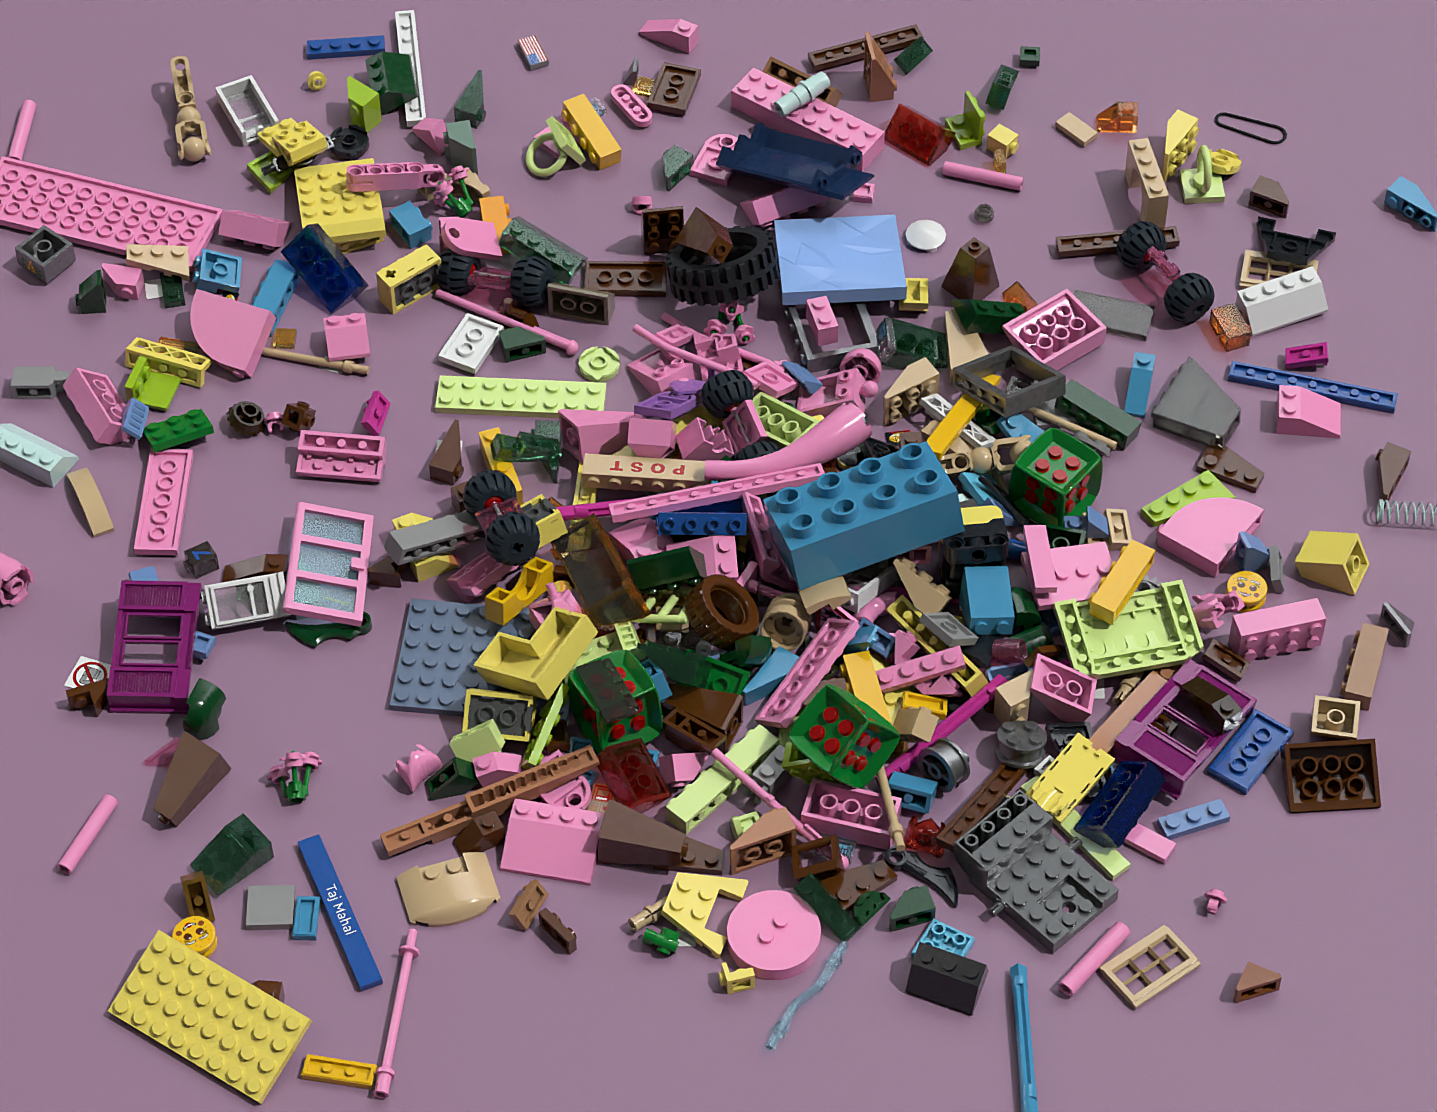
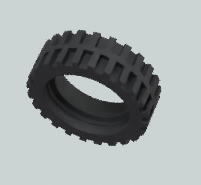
M752 226L727 228L733 247L722 264H705L678 244L674 245V249H670L668 255L665 256V264L674 298H678V301L682 303L686 301L689 305L696 303L698 306H704L705 304L715 306L718 303L729 304L731 301H741L747 296H755L759 291L768 289V285H773L780 273L773 236L768 231H763L758 227L755 229Z

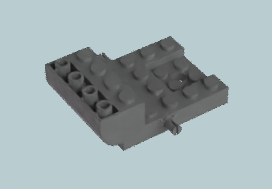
M1019 789L955 841L954 854L960 867L969 876V882L995 904L988 909L989 914L995 917L1001 911L1005 912L1048 951L1054 954L1112 905L1118 898L1119 889L1074 852L1075 849L1082 845L1081 839L1075 837L1068 844L1059 840L1051 833L1053 817ZM1069 906L1075 911L1073 913H1066L1063 911V908Z

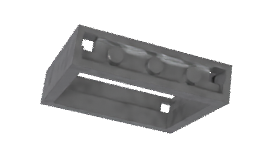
M864 302L830 303V306L836 307L851 304L865 344L816 354L811 352L798 314L806 313V304L786 305L783 311L785 320H789L790 335L795 337L794 345L796 351H800V363L804 364L810 373L840 367L844 356L856 348L869 349L880 359V343L878 345L877 335Z
M1011 345L954 367L953 387L1007 418L1065 395L1066 375ZM1012 366L1038 381V383L1008 394L982 378Z

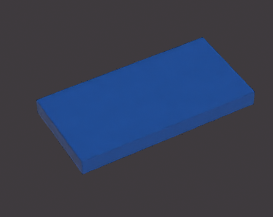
M1255 709L1209 766L1207 773L1246 795L1280 753V747L1287 744L1291 739L1294 730Z

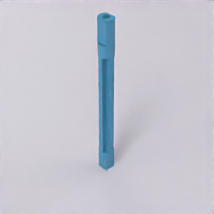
M1017 963L1010 967V976L1013 991L1021 1112H1038L1028 1001L1027 968Z

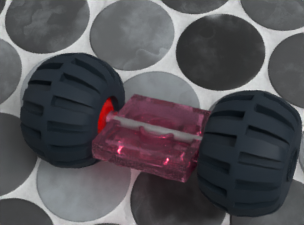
M1140 221L1129 226L1119 237L1116 246L1117 255L1122 264L1135 271H1143L1155 266L1160 274L1170 283L1164 294V305L1168 314L1175 320L1191 323L1204 316L1213 305L1215 298L1214 289L1210 281L1196 273L1180 274L1179 268L1174 263L1171 264L1168 261L1169 258L1165 254L1167 246L1166 237L1158 226L1147 221Z
M450 248L442 252L440 256V273L437 274L439 287L443 291L455 296L466 295L472 292L474 288L486 289L490 287L498 292H504L510 288L512 298L525 307H538L548 301L547 286L549 283H554V273L551 265L537 256L518 260L512 269L513 271L483 267L481 269L479 258L459 255Z
M485 470V473L483 471L476 473L477 476H472L464 488L463 503L467 512L478 521L483 530L489 554L503 565L517 566L521 565V562L526 563L530 560L529 557L532 558L539 548L540 533L536 523L524 514L517 501V493L513 481L507 475L496 470Z

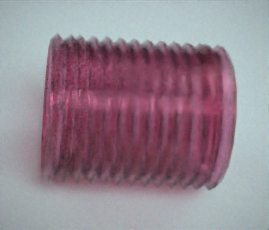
M1022 638L996 639L992 645L993 660L996 663H1023L1027 658L1026 642Z

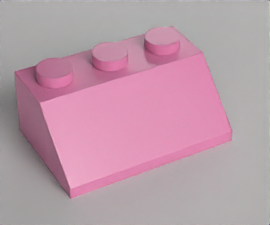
M238 210L222 211L218 235L225 236L224 239L236 242L237 239L244 240L243 244L255 246L256 243L263 244L262 248L274 250L275 247H282L292 227V222Z

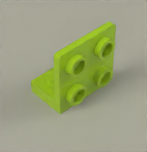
M965 91L963 113L945 118V125L960 150L982 145V139L985 135L983 127L986 121L985 113L979 109L976 98L972 97L969 91Z
M139 356L124 386L127 402L131 398H135L149 408L167 411L181 383V378L151 372L147 357Z
M786 742L781 768L790 772V775L801 778L808 785H811L812 778L832 783L837 781L830 774L812 763L792 742Z

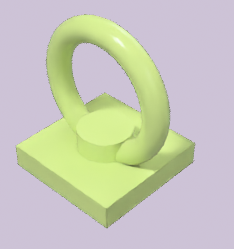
M553 116L545 120L551 132L544 133L534 139L526 153V165L529 171L539 177L550 176L559 171L565 164L568 155L579 165L586 161L571 132ZM552 140V143L560 152V156L551 167L540 169L534 164V153L543 142Z
M1201 145L1197 154V168L1180 169L1179 171L1184 204L1224 202L1225 193L1221 174L1212 172L1209 148L1206 145Z

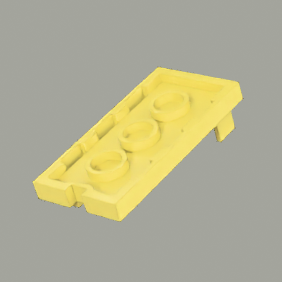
M1080 733L1076 734L1026 792V795L1053 817V822L1059 826L1115 761V758L1101 748L1097 751L1092 748L1093 743Z

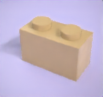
M919 706V709L908 707V709L898 710L893 726L900 734V739L907 743H930L939 717L931 714L932 710L926 707Z

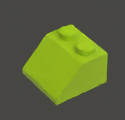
M349 76L347 77L351 125L360 126L368 133L382 122L379 93Z

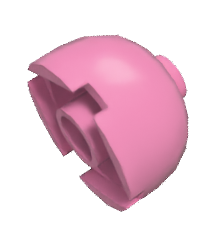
M856 348L844 356L840 364V372L858 368L866 381H874L876 384L879 382L882 366L880 359L874 352L866 348Z

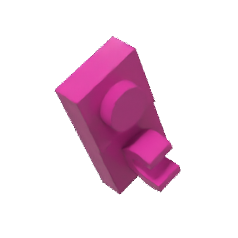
M1327 342L1285 348L1287 369L1306 367L1308 365L1316 367V364L1324 363V366H1327L1329 362Z
M377 390L373 391L371 398L366 401L368 407L363 409L365 413L361 424L372 436L380 435L391 404Z

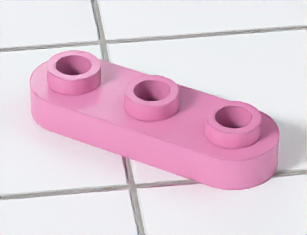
M620 84L611 89L612 101L636 126L647 127L652 123V112L628 86Z

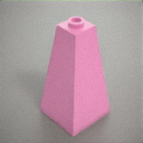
M558 410L563 447L582 463H584L585 453L608 455L627 446L629 418L646 419L640 414H634V412Z

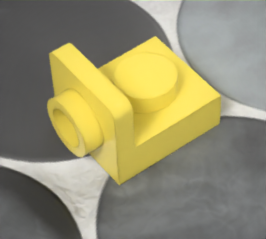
M721 963V972H718L720 985L725 986L727 994L755 988L753 968H741L729 973L727 963Z

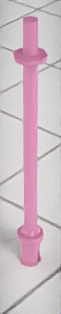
M416 929L408 930L406 945L400 946L398 950L403 960L382 1066L377 1068L375 1073L377 1081L373 1095L380 1099L389 1097L390 1083L395 1075L391 1066L412 959L419 956V950L415 947Z

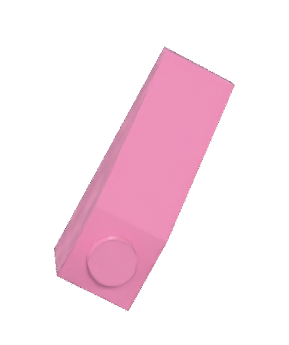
M683 19L648 20L640 29L638 35L690 54L698 44V25Z

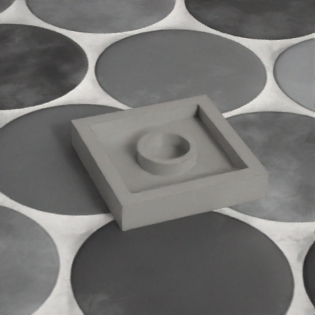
M949 612L923 613L919 619L923 625L949 647L975 645L979 638Z
M295 885L248 886L246 929H293Z

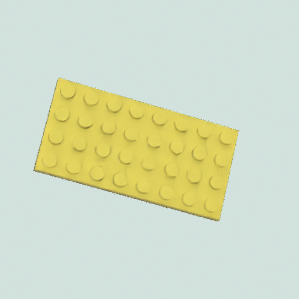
M160 930L155 934L108 1009L109 1013L260 1104L265 1100L312 1023L310 1018Z

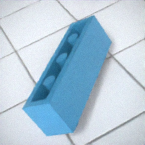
M275 259L272 267L268 268L265 281H262L260 284L258 295L253 298L252 306L269 310L276 317L269 335L270 337H272L300 280L299 264Z

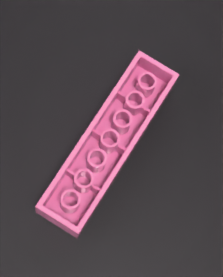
M752 68L731 90V108L780 132L845 148L853 145L863 152L861 161L857 166L859 171L863 172L884 149L885 131L817 98L813 102H808L802 107H798L785 117L779 116L774 109L773 103L794 87L755 68Z

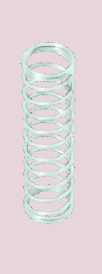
M1378 500V522H1382L1383 520L1384 505L1386 502L1388 509V523H1390L1391 512L1393 504L1395 502L1397 524L1399 523L1400 511L1402 504L1404 503L1406 524L1408 522V515L1411 504H1413L1414 509V524H1416L1419 506L1421 504L1423 512V525H1425L1426 513L1428 506L1430 504L1431 525H1434V517L1437 509V504L1433 511L1432 504L1429 502L1424 511V505L1422 502L1418 504L1416 509L1414 502L1411 501L1407 509L1406 502L1402 501L1398 510V504L1396 500L1392 502L1391 507H1389L1388 500Z

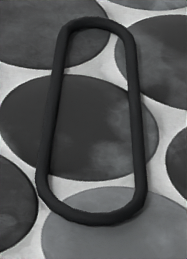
M1226 112L1219 113L1215 117V122L1221 127L1271 144H1279L1287 137L1286 130L1275 124ZM1227 115L1278 128L1284 133V137L1279 141H1271L1222 124L1218 121V117Z

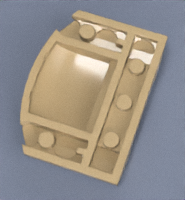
M462 853V857L418 868L417 865L398 875L396 880L410 924L416 925L415 921L428 923V927L455 925L488 911L487 907L495 899L498 903L501 899L486 853Z

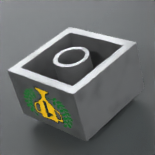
M45 225L15 247L18 265L45 283L50 282L76 261L73 244Z

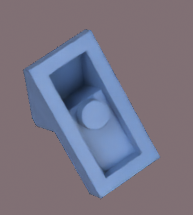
M1090 506L1086 508V516H1064V527L1086 531V538L1109 537L1107 518Z

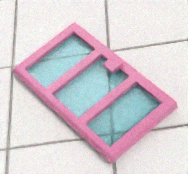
M304 502L296 504L283 604L284 613L361 627L373 515Z

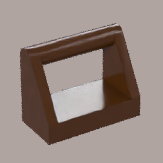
M836 834L791 847L793 874L797 881L804 882L845 870ZM831 845L832 860L802 867L800 853Z

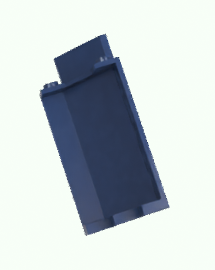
M761 123L755 124L750 138L739 134L734 150L722 146L716 162L717 166L727 172L839 200H844L875 177L873 174L856 170L863 152L853 145L845 148L770 130Z

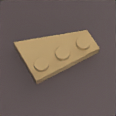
M126 244V265L148 271L155 269L164 272L166 276L177 275L182 277V280L189 282L188 246Z

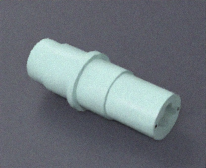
M820 71L805 81L798 82L796 87L773 103L775 111L779 116L785 117L798 107H802L808 102H813L815 97L831 86L829 78L824 72Z

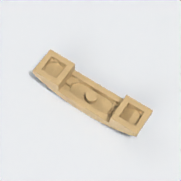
M87 467L66 474L72 490L75 492L93 536L97 537L115 531L101 494Z

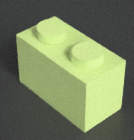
M490 719L453 736L449 745L456 757L473 763V758L493 751L501 752L505 740L494 720Z

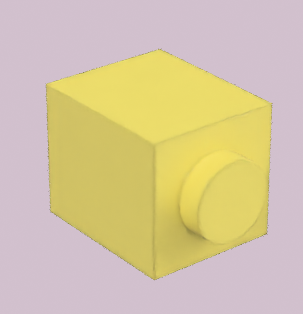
M999 124L987 135V149L1006 160L1018 150L1019 134Z

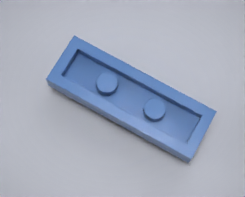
M1220 798L1160 817L1157 820V824L1163 836L1172 840L1229 822L1230 815Z

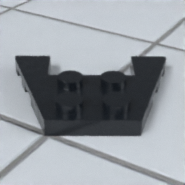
M1258 216L1257 227L1267 258H1272L1275 261H1286L1294 265L1307 266L1335 241L1336 232L1318 229L1315 239L1274 231L1276 220Z

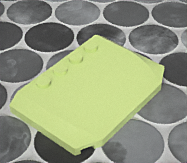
M1182 580L1161 583L1160 588L1134 592L1113 625L1090 615L1088 601L1076 602L1075 598L1054 602L1053 605L1072 669L1095 679L1184 664L1203 650L1204 645Z

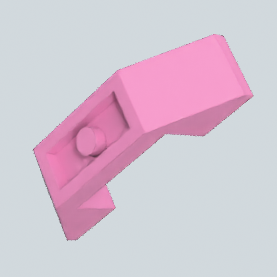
M899 629L896 631L895 665L911 660L910 658L920 649L915 643L917 638L909 631L904 632ZM941 676L935 683L930 679L914 684L923 695L939 698L962 697L963 695L959 690L960 684L952 677L946 678Z

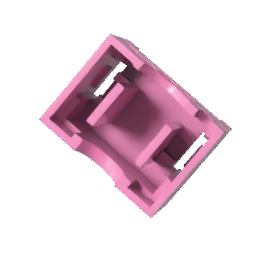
M698 417L676 435L683 460H720L725 455L730 458L734 455L725 429L717 433L721 430L720 427L712 429V426L708 425L705 428L706 421Z

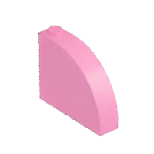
M196 289L192 300L190 318L192 331L197 343L216 364L231 371L234 376L252 378L276 317L269 310Z
M1208 498L1193 502L1178 510L1165 525L1161 524L1156 532L1158 536L1157 545L1216 578L1235 555L1238 533L1244 531L1252 535L1262 523L1264 509L1249 502L1233 498Z

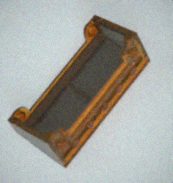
M594 513L568 528V533L562 535L559 539L550 542L553 547L550 549L556 561L559 559L562 561L583 602L582 614L587 615L596 627L643 619L651 614L617 548Z

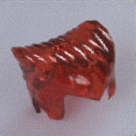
M918 815L912 816L903 838L905 849L924 851L937 858H941L944 855L945 848L936 845V837L946 827L945 823L941 821V828H939L932 818L917 822Z

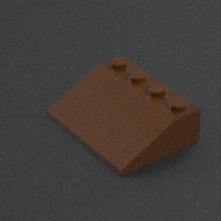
M1375 739L1284 744L1280 747L1282 774L1290 813L1381 807Z

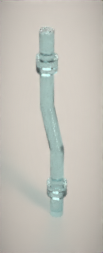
M841 941L835 952L830 954L826 961L827 965L817 982L791 1002L781 1021H778L772 1029L773 1034L766 1044L767 1049L771 1051L775 1049L780 1039L784 1038L787 1034L788 1026L798 1009L824 989L834 970H837L843 962L842 957L849 947L847 942Z

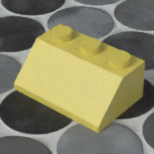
M409 513L392 520L393 530H399L434 519ZM451 550L409 562L410 568L418 582L458 568Z

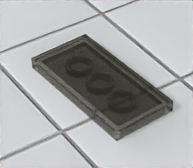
M1079 290L1074 291L1073 295L1107 327L1106 333L1143 341L1147 340L1155 306Z

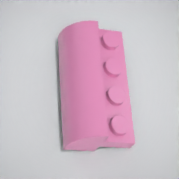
M301 430L296 467L297 476L381 483L383 467H385L386 463L385 437Z
M486 550L449 577L447 582L462 600L470 602L477 596L482 595L490 586L499 582L507 573L515 570L518 565H503L492 558L488 550Z

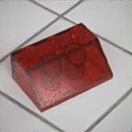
M899 103L885 130L884 140L924 164L931 166L948 150L956 132L916 109Z
M642 738L606 746L597 756L600 763L597 767L616 802L639 813H644L672 796Z

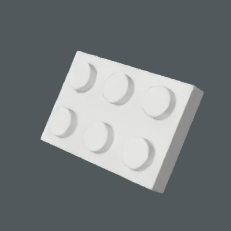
M467 313L439 353L438 361L476 374L499 340V331L504 330V326Z

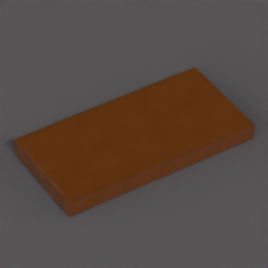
M585 261L584 288L606 291L620 297H666L667 268L665 262Z

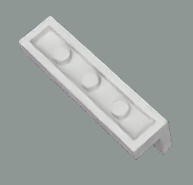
M937 393L923 397L919 402L925 408L926 414L940 422L954 407ZM972 420L960 434L962 438L975 448L985 447L990 449L996 440Z

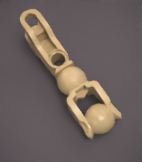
M177 56L172 58L170 63L179 111L175 126L178 157L180 160L185 158L196 162L205 155L210 156L211 149L208 143L205 122L201 120L202 117L196 109L188 58ZM181 63L185 65L184 70H177L176 65ZM196 134L197 136L202 137V139L198 137H189L184 142L182 141L184 138L187 137V135Z
M1024 435L1017 438L997 439L993 442L990 449L978 447L971 452L968 451L966 454H947L939 462L949 478L959 476L962 472L968 471L969 473L974 471L978 474H984L992 468L998 475L1010 474L1014 464L1001 465L997 449L1012 446L1010 457L1015 463L1021 453L1032 443L1029 441L1032 436ZM963 460L966 467L962 469L957 468L955 461Z

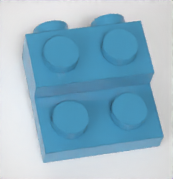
M202 248L200 255H196L194 260V267L197 268V271H194L192 282L196 283V289L215 294L217 289L238 293L240 289L242 257Z

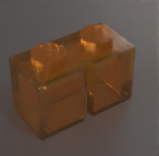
M1234 303L1211 309L1209 324L1215 334L1219 336V340L1226 352L1249 346L1252 329L1249 324H1246L1241 310H1238Z

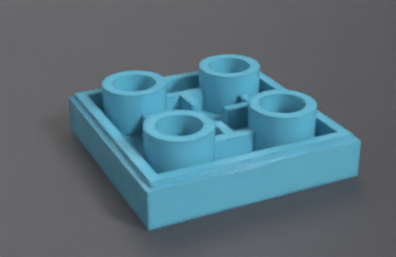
M962 472L958 478L963 484V489L970 493L978 506H981L987 498L1001 503L978 480V477L982 476L998 485L990 474Z
M933 918L919 942L966 957L975 943V938ZM919 942L917 943V945L911 953L912 958H914Z

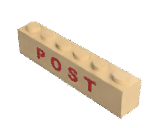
M587 453L584 456L582 471L583 487L653 491L659 493L713 484V480H705V461Z

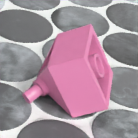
M629 418L627 444L638 457L665 458L675 450L677 424L667 420Z
M554 582L545 585L549 594L548 598L529 605L530 622L536 631L554 607L584 614L570 590L557 592Z

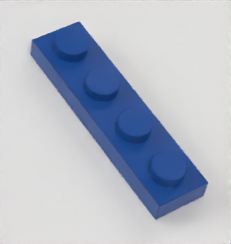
M384 35L307 41L308 60L376 55L381 51L385 52Z

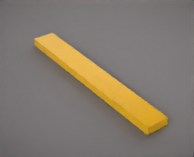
M991 374L982 379L997 387L1000 384L1001 376ZM965 393L927 439L938 460L944 456L983 406L982 403Z

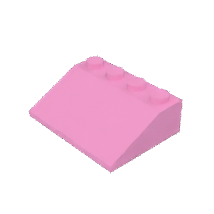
M1065 289L1004 324L1002 329L1013 346L1058 371L1104 344L1107 327L1068 289Z
M515 798L509 818L500 870L591 885L598 859V839L605 813Z

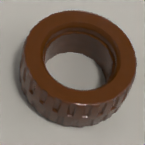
M720 574L707 576L686 597L685 612L689 623L703 640L709 642L714 647L725 650L736 648L735 640L750 636L757 629L759 613L753 598L742 585L730 577ZM714 605L726 615L728 621L719 614Z

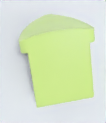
M757 811L739 817H730V827L736 840L759 819Z

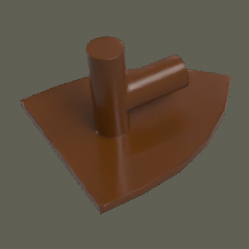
M504 298L497 309V312H500L501 315L533 328L534 326L539 327L534 314L527 307L520 305L511 298ZM492 319L490 320L491 322H494V323H497V324H500V325L504 326V330H505V329H508V328H512V327H509V326L504 325V324H502V323H499V322H497V321H495V320H492Z

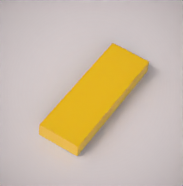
M307 1054L301 1077L306 1080L372 1090L377 1065Z

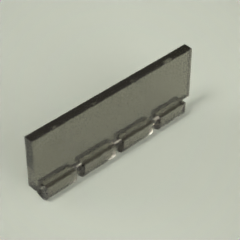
M610 658L603 659V661L599 659L576 667L577 673L606 724L633 716L632 714L639 711V706Z

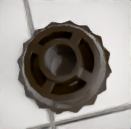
M242 401L234 404L226 413L230 426L243 435L249 434L252 436L253 434H259L260 431H264V426H266L263 420L265 417L262 409L253 402Z

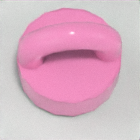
M633 197V211L642 215V210L638 209L637 205H647L646 209H652V197Z

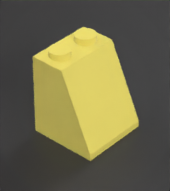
M1310 531L1307 538L1303 541L1299 554L1295 558V566L1298 568L1301 577L1350 595L1356 594L1370 564L1358 533Z

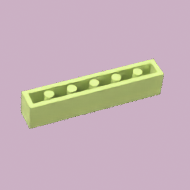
M759 724L755 729L749 730L739 743L733 744L725 756L751 778L754 771L780 744V739ZM716 760L713 766L708 770H704L695 782L688 784L678 797L672 798L666 806V819L687 835L738 790L743 783Z

